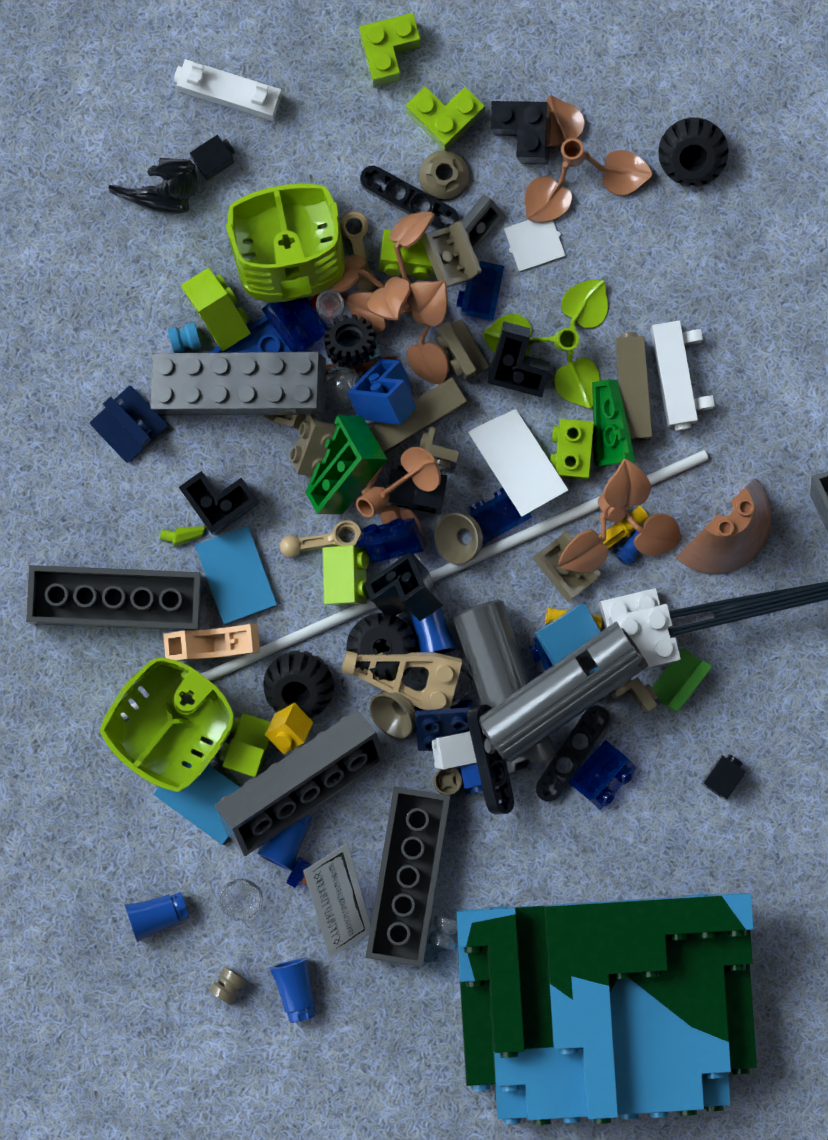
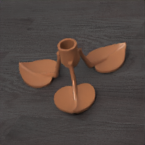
M550 95L546 100L552 109L550 147L562 145L561 153L564 162L558 183L551 177L542 176L534 179L528 185L525 192L526 218L532 222L544 223L563 216L572 203L571 192L562 187L569 166L576 167L581 165L584 160L589 161L598 170L605 172L602 179L605 188L610 193L618 196L629 195L638 190L652 177L651 169L643 159L626 150L610 152L605 160L606 167L599 164L589 153L584 151L582 142L578 140L585 127L582 113L573 105Z
M432 212L410 214L402 218L393 227L390 233V240L396 243L394 249L402 278L392 277L383 285L370 273L363 270L366 264L364 257L351 255L345 257V270L342 278L328 290L334 293L346 291L358 281L359 275L365 276L379 287L368 300L367 306L370 311L379 317L398 321L401 310L409 308L407 298L411 291V280L406 273L401 247L409 248L417 243L432 223L435 214Z
M445 280L434 282L418 281L410 285L411 291L407 298L409 308L401 310L400 316L413 312V319L419 324H425L418 339L419 345L408 347L407 360L417 376L430 383L440 385L446 381L449 372L448 357L439 345L433 342L425 343L424 339L430 327L439 325L446 317L448 307L447 284ZM362 291L351 294L347 298L351 314L357 315L358 320L361 316L366 318V323L369 321L372 324L375 334L385 330L387 326L386 320L390 319L375 315L367 306L372 292Z
M411 447L401 456V464L408 474L387 489L373 487L382 470L381 467L369 481L367 487L362 490L363 495L356 500V507L364 517L370 518L376 513L377 515L381 514L382 524L397 545L401 556L410 552L417 545L421 536V526L411 510L406 508L400 510L396 504L387 506L389 493L411 477L419 489L427 492L435 490L441 482L438 464L435 462L432 454L421 447Z
M623 459L618 470L607 482L604 493L598 498V506L602 511V514L599 515L601 520V536L599 537L594 530H587L575 536L564 549L559 559L558 565L562 569L587 573L603 565L608 557V548L603 544L606 540L607 520L610 522H620L625 518L640 532L634 539L635 547L639 552L648 556H657L669 552L679 543L681 539L679 525L672 516L665 513L652 515L645 521L644 526L641 527L626 511L630 508V505L638 506L643 504L651 492L649 479L636 464Z

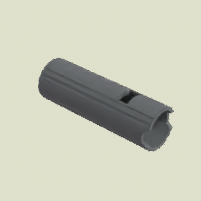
M497 599L465 609L453 616L452 619L482 705H489L493 708L531 681L504 601ZM550 736L514 761H506L508 773L527 768L529 760L533 764L556 758Z
M616 621L480 716L481 728L501 757L506 761L512 762L649 665L629 634ZM598 666L599 669L591 674L590 671Z

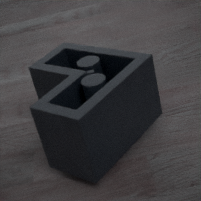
M491 101L490 130L496 136H517L516 157L521 164L549 165L552 109L548 102Z
M503 321L489 369L487 383L542 398L550 372V362L525 355L530 339V328Z
M398 465L397 470L391 469L388 487L408 474L403 466ZM440 469L441 482L435 490L429 492L419 489L411 477L389 493L387 505L396 504L401 508L441 515L448 475H443V470Z
M200 471L179 486L181 492L214 536L260 504L242 478L218 493L207 476Z
M411 551L365 583L371 601L385 615H391V619L408 608L419 621H422L443 606L429 571Z

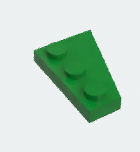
M607 379L592 382L595 466L620 465L623 459H627L632 463L636 462L618 381Z

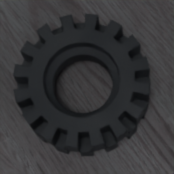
M352 314L351 319H348L347 315H342V321L338 317L333 319L334 325L329 323L327 325L328 331H324L326 353L328 358H331V362L334 365L338 362L340 368H344L345 364H347L348 369H353V364L357 363L359 368L363 366V360L366 363L371 361L370 356L374 357L376 349V339L372 324L369 321L366 323V318L362 316L358 320L357 315ZM350 336L361 339L357 345L352 347H344L339 344L342 339Z

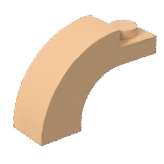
M258 624L163 633L165 658L176 661L236 657L260 652Z

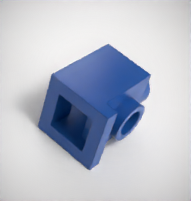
M477 763L460 766L466 795L483 791Z

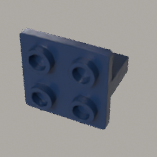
M128 386L115 399L110 396L103 403L105 408L90 421V425L126 463H130L168 427L167 423L150 409L151 406L132 386Z
M472 700L452 701L450 709L424 710L415 706L418 751H433L432 740H436L438 737L469 732L467 714L472 707Z

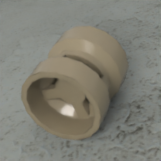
M453 767L439 769L434 776L433 784L439 793L452 795L459 790L462 778L457 769Z
M224 966L220 972L219 981L213 983L209 991L232 1006L237 999L236 994L239 990L244 989L248 981Z

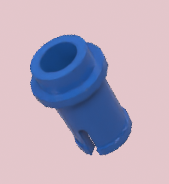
M635 530V533L623 547L617 548L618 553L615 556L626 566H629L631 563L634 564L636 556L640 553L634 545V539L640 533Z

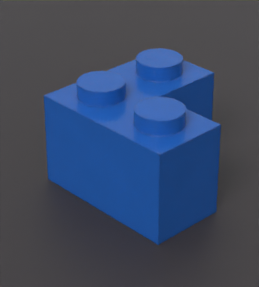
M379 359L347 392L357 416H363L366 421L401 425L417 408L410 393L413 387L399 360Z

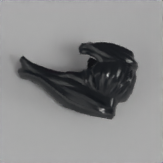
M160 157L158 160L159 165H153L147 170L150 177L159 176L163 179L160 185L142 186V188H128L114 184L108 186L109 192L113 195L129 200L148 210L166 214L186 213L190 209L189 198L195 195L197 189L196 166L188 159Z

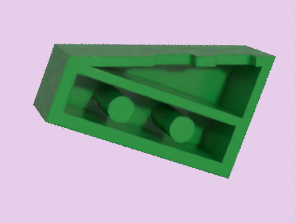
M337 415L335 419L336 430L332 439H327L325 443L327 451L322 462L317 463L305 492L317 514H343L387 460L363 416Z

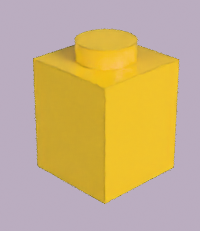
M294 702L274 714L265 736L285 754L305 742L313 721Z

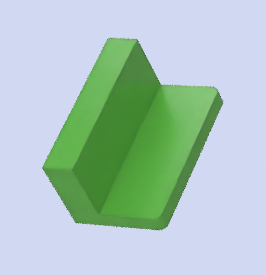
M684 648L679 652L681 660L670 663L652 687L658 696L657 699L675 713L679 711L712 668L704 660L700 661Z

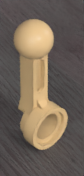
M349 212L341 220V232L346 238L350 239L354 255H360L365 258L366 264L363 270H366L377 279L376 275L369 270L363 236L368 230V221L360 212ZM351 218H357L362 222V230L357 234H352L346 229V223ZM360 275L355 283L360 291L370 292L376 287L369 279Z
M343 520L337 523L333 532L329 534L297 538L292 535L286 536L280 542V551L285 557L294 558L301 552L323 549L324 547L357 546L361 539V530L355 522ZM343 530H350L354 533L355 538L353 541L346 543L341 541L338 535Z

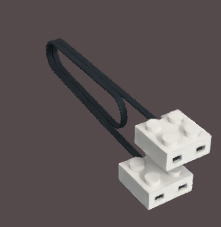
M828 581L670 611L667 604L660 605L656 588L600 601L598 604L604 628L606 629L617 621L620 627L624 628L646 659L649 665L647 668L681 660L676 638H670L672 636L827 600ZM714 610L715 618L670 628L672 626V618Z

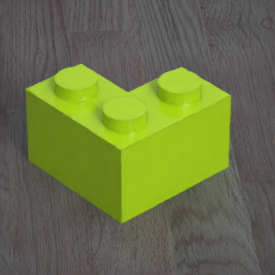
M409 13L359 26V35L373 87L400 81V71L395 53L420 47V36L414 14Z
M425 86L405 105V113L442 150H447L484 114L485 106L466 87L444 105Z
M208 267L180 285L222 352L251 334L246 326V323L250 320L241 307L236 309L234 303L238 300L220 274L214 276Z
M242 713L241 718L236 717L231 729V733L235 734L234 740L231 739L230 745L224 744L220 755V760L224 761L222 767L253 777L260 775L271 742L265 736L270 722Z

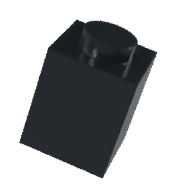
M217 134L191 151L190 156L203 177L208 181L234 163L232 155L235 151L227 139L222 141Z
M730 754L727 758L721 755L701 784L722 799L727 800L746 773L741 768L743 763Z

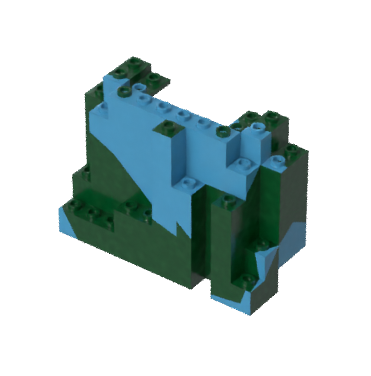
M710 893L682 895V897L520 907L498 906L483 907V909L456 910L466 1086H472L473 1091L489 1090L490 1084H494L497 1119H503L504 1124L521 1123V1118L533 1120L534 1125L551 1124V1119L563 1118V1123L580 1122V1117L592 1119L594 1124L611 1123V1118H618V1115H621V1119L628 1120L638 1119L639 1113H650L651 1118L668 1117V1112L679 1111L680 1116L697 1115V1110L703 1109L710 1112L723 1111L724 1105H730L728 1072H733L735 1075L750 1074V1068H757L750 964H753L751 894Z

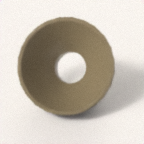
M442 150L430 154L423 161L419 170V182L424 192L440 201H450L459 197L466 190L469 183L470 174L466 162L461 156L452 151ZM441 165H448L453 171L452 177L448 180H440L436 175L437 168Z
M451 513L442 517L438 522L434 532V542L438 553L443 559L452 564H463L471 561L479 554L483 543V536L479 524L473 517L465 513ZM464 528L468 529L472 536L471 542L468 545L461 540V531Z
M381 691L371 699L369 705L370 714L381 731L396 739L406 738L412 733L416 727L415 706L405 696L397 692L388 693ZM397 703H399L406 712L402 711L398 707Z

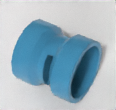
M194 321L186 323L181 331L177 327L167 329L174 353H184L185 347L192 350L202 348Z

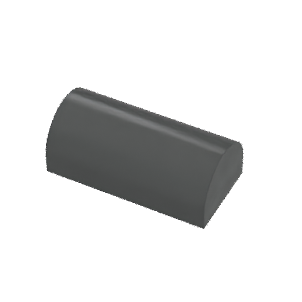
M482 195L462 220L463 226L469 234V241L473 251L477 249L504 216V213L493 200L485 195Z

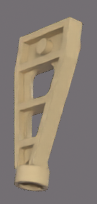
M346 651L341 673L356 676L388 693L397 692L402 694L412 705L420 709H450L462 659L435 652H411L409 654L383 655L384 652H377V655H358V653ZM356 661H371L369 669L375 668L377 661H400L396 678L393 681L379 680V677L375 674L373 678L370 670L365 668L362 671L360 667L355 668ZM424 667L429 671L426 687L423 690H414L403 683V672L407 668Z

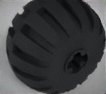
M699 117L684 118L671 125L662 136L658 150L660 165L666 175L676 183H681V185L688 187L690 185H695V187L703 186L716 179L725 168L729 154L727 139L721 129L711 121ZM698 146L699 155L694 153L692 156H689L688 147Z
M376 613L364 617L355 624L348 636L346 651L358 653V655H377V649L373 647L375 644H380L381 640H384L390 650L389 652H384L383 655L409 654L417 652V641L414 632L404 620L397 616L391 619V615ZM356 661L355 668L360 667L362 671L366 668L371 671L373 678L375 674L379 677V680L393 681L396 678L400 661H377L375 668L369 669L371 661ZM412 667L407 668L403 672V676H405Z
M290 651L277 657L267 668L263 680L264 694L268 704L273 707L276 713L295 702L309 718H313L319 715L330 703L334 692V680L328 665L324 664L320 657L313 656L312 653L307 651ZM296 682L303 683L302 688H297Z

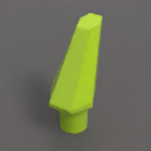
M206 526L177 527L176 531L162 529L160 540L173 542V548L203 537Z

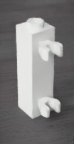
M187 59L184 60L182 67H177L174 76V82L177 83L176 86L179 92L271 121L275 119L282 97V91L279 88Z
M680 320L652 325L650 331L667 427H674L675 431L692 429L691 424H695L698 420L696 411L710 410L715 407L713 395L694 399L684 345L702 343L701 329L682 333Z

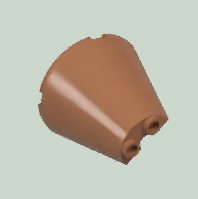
M755 478L730 502L733 507L732 513L728 516L718 514L676 557L678 561L698 572L724 574L744 567L761 552L770 533L772 516L768 497Z

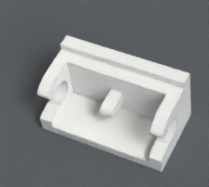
M470 731L438 737L436 740H432L435 768L448 769L476 763ZM486 739L484 743V747L487 753H489L491 749V744L488 739Z

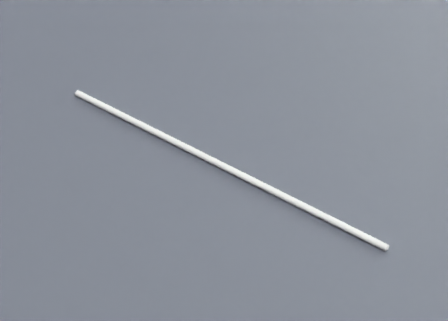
M702 450L646 476L652 486L708 461L709 458L706 451ZM599 497L484 547L474 559L467 563H448L430 571L433 582L600 509L598 506ZM367 599V604L349 607L260 647L259 653L239 656L205 671L201 675L211 682L373 610L377 606L371 599ZM136 703L131 704L135 710L139 709ZM125 713L121 714L124 720L129 718Z

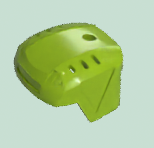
M311 183L274 186L250 193L229 206L226 224L227 234L241 285L250 297L270 303L310 297L326 292L342 278L345 270V257L336 202L333 201L330 192L325 186Z
M156 658L148 662L122 687L102 721L100 733L113 754L137 775L156 786L179 792L187 788L201 775L231 732L234 715L221 691L195 669L180 661ZM140 686L149 694L147 698L138 690ZM181 696H191L194 704L190 705L187 703L185 706L181 705ZM129 699H133L134 702L139 706L138 710H135L132 707V705L129 703ZM122 713L129 717L130 720L128 722L122 718ZM201 737L211 740L213 744L209 745L202 742ZM194 749L203 753V757L200 758L192 754L191 750ZM185 761L191 764L192 767L187 768L182 765V762Z

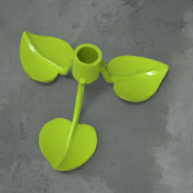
M587 280L572 286L566 291L561 300V311L565 316L572 318L569 328L558 330L554 336L530 337L529 343L553 342L556 349L567 352V362L569 365L561 366L556 371L554 387L561 398L585 408L593 406L592 382L600 381V376L596 365L589 358L581 357L573 363V349L579 343V335L575 330V323L577 322L583 328H593L603 322L608 311L606 283L604 280ZM507 314L498 318L483 332L486 344L495 352L503 321L530 328L531 335L532 329L528 320L519 314ZM529 343L525 353L526 356H528L530 352Z

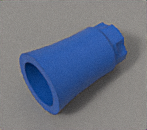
M441 608L422 621H419L411 613L418 652L446 654L457 649Z
M306 815L264 843L256 854L286 870L292 871L303 839L309 829L307 826L312 817Z
M181 892L171 895V897L168 894L143 902L124 904L137 942L161 930L177 925L179 921L189 919Z
M308 958L295 959L270 967V972L276 982L284 1011L287 1012L290 1023L315 1017L316 1014L313 1006L315 1001L309 976Z

